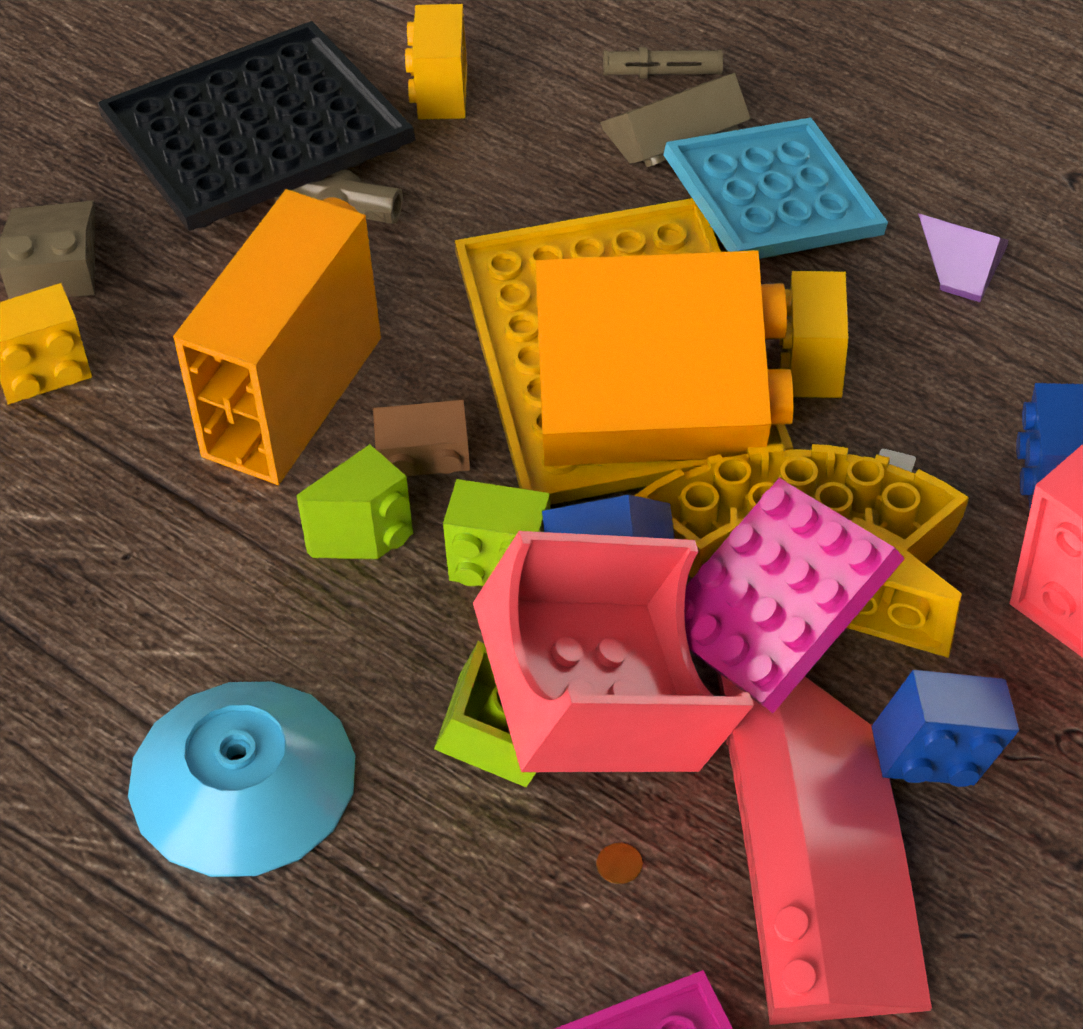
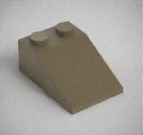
M94 200L11 209L0 238V273L8 299L62 283L67 298L95 295Z

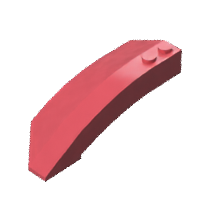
M717 672L720 696H737L740 692H743ZM804 677L774 713H771L752 698L754 706L737 727L732 729V733L726 739V744L730 754L749 868L769 1024L777 1025L931 1011L932 1005L916 907L897 808L890 779L882 777L872 725L807 677Z

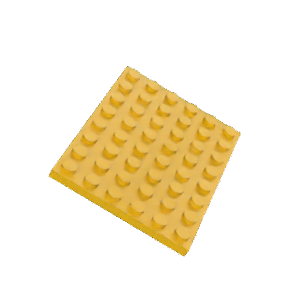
M692 198L455 240L456 256L520 489L550 493V505L646 487L679 468L686 472L707 464V459L544 466L536 260L721 252L712 227ZM785 424L771 425L767 445L784 444V450H793Z

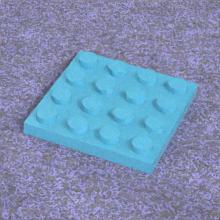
M812 118L666 142L664 157L728 252L759 250V259L885 234L888 221Z

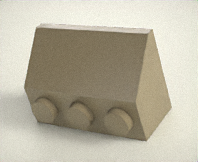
M734 72L600 123L603 131L629 164L644 161L645 166L649 167L666 161L664 157L666 142L739 130L737 124L751 118Z

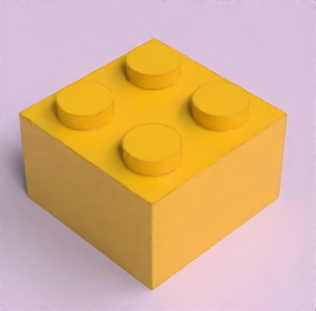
M463 4L415 5L414 21L407 22L408 46H413V48L405 49L406 73H411V76H414V79L408 80L409 103H416L418 119L466 118L468 64Z
M792 271L790 289H785L788 316L786 337L779 339V346H782V349H787L788 352L780 353V369L790 368L793 397L842 398L849 338L846 272Z
M62 283L0 302V385L8 405L92 378L78 324Z

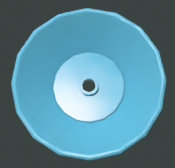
M272 681L228 682L188 696L153 724L133 757L128 799L140 833L169 862L209 877L258 876L299 861L334 832L354 793L356 755L341 720L311 694ZM235 755H244L241 759L230 760Z

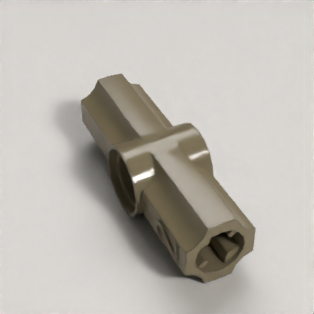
M346 169L331 174L321 181L311 182L291 190L318 200L329 197L344 200L359 213L366 215L368 220L397 224L401 215L402 189L361 182L356 174Z

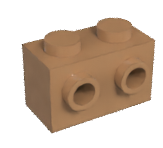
M464 400L373 408L376 450L404 473L406 477L437 473L450 474L470 470Z

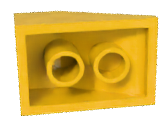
M850 520L895 547L905 559L846 628L949 658L962 593L880 529L867 526L859 521Z

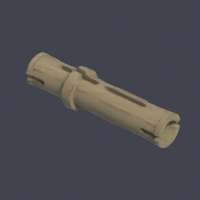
M639 47L638 51L603 50L604 76L638 75L639 79H647L648 75H722L723 71L722 49L712 51H648L647 47ZM667 62H699V63H667Z

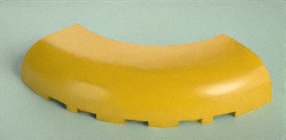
M784 444L767 445V447L748 448L747 454L724 458H722L721 454L707 457V464L686 472L679 468L656 480L634 495L671 504L674 539L695 540L699 550L689 572V576L692 578L778 478H781L845 518L880 529L924 564L953 535L964 516L969 499L968 496L946 482L920 469L916 473H912L889 464V457L877 454L875 459L872 457H861L848 454V448L819 444H812L811 450H784Z

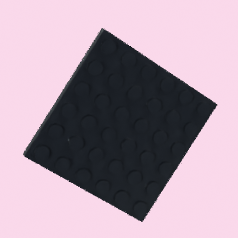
M313 21L97 102L102 118L188 231L207 227L214 221L234 213L247 211L252 206L271 198L280 197L285 189L294 190L311 182L321 181L331 174L349 167L359 166L366 160L386 152L396 151L401 146L416 141L413 126Z

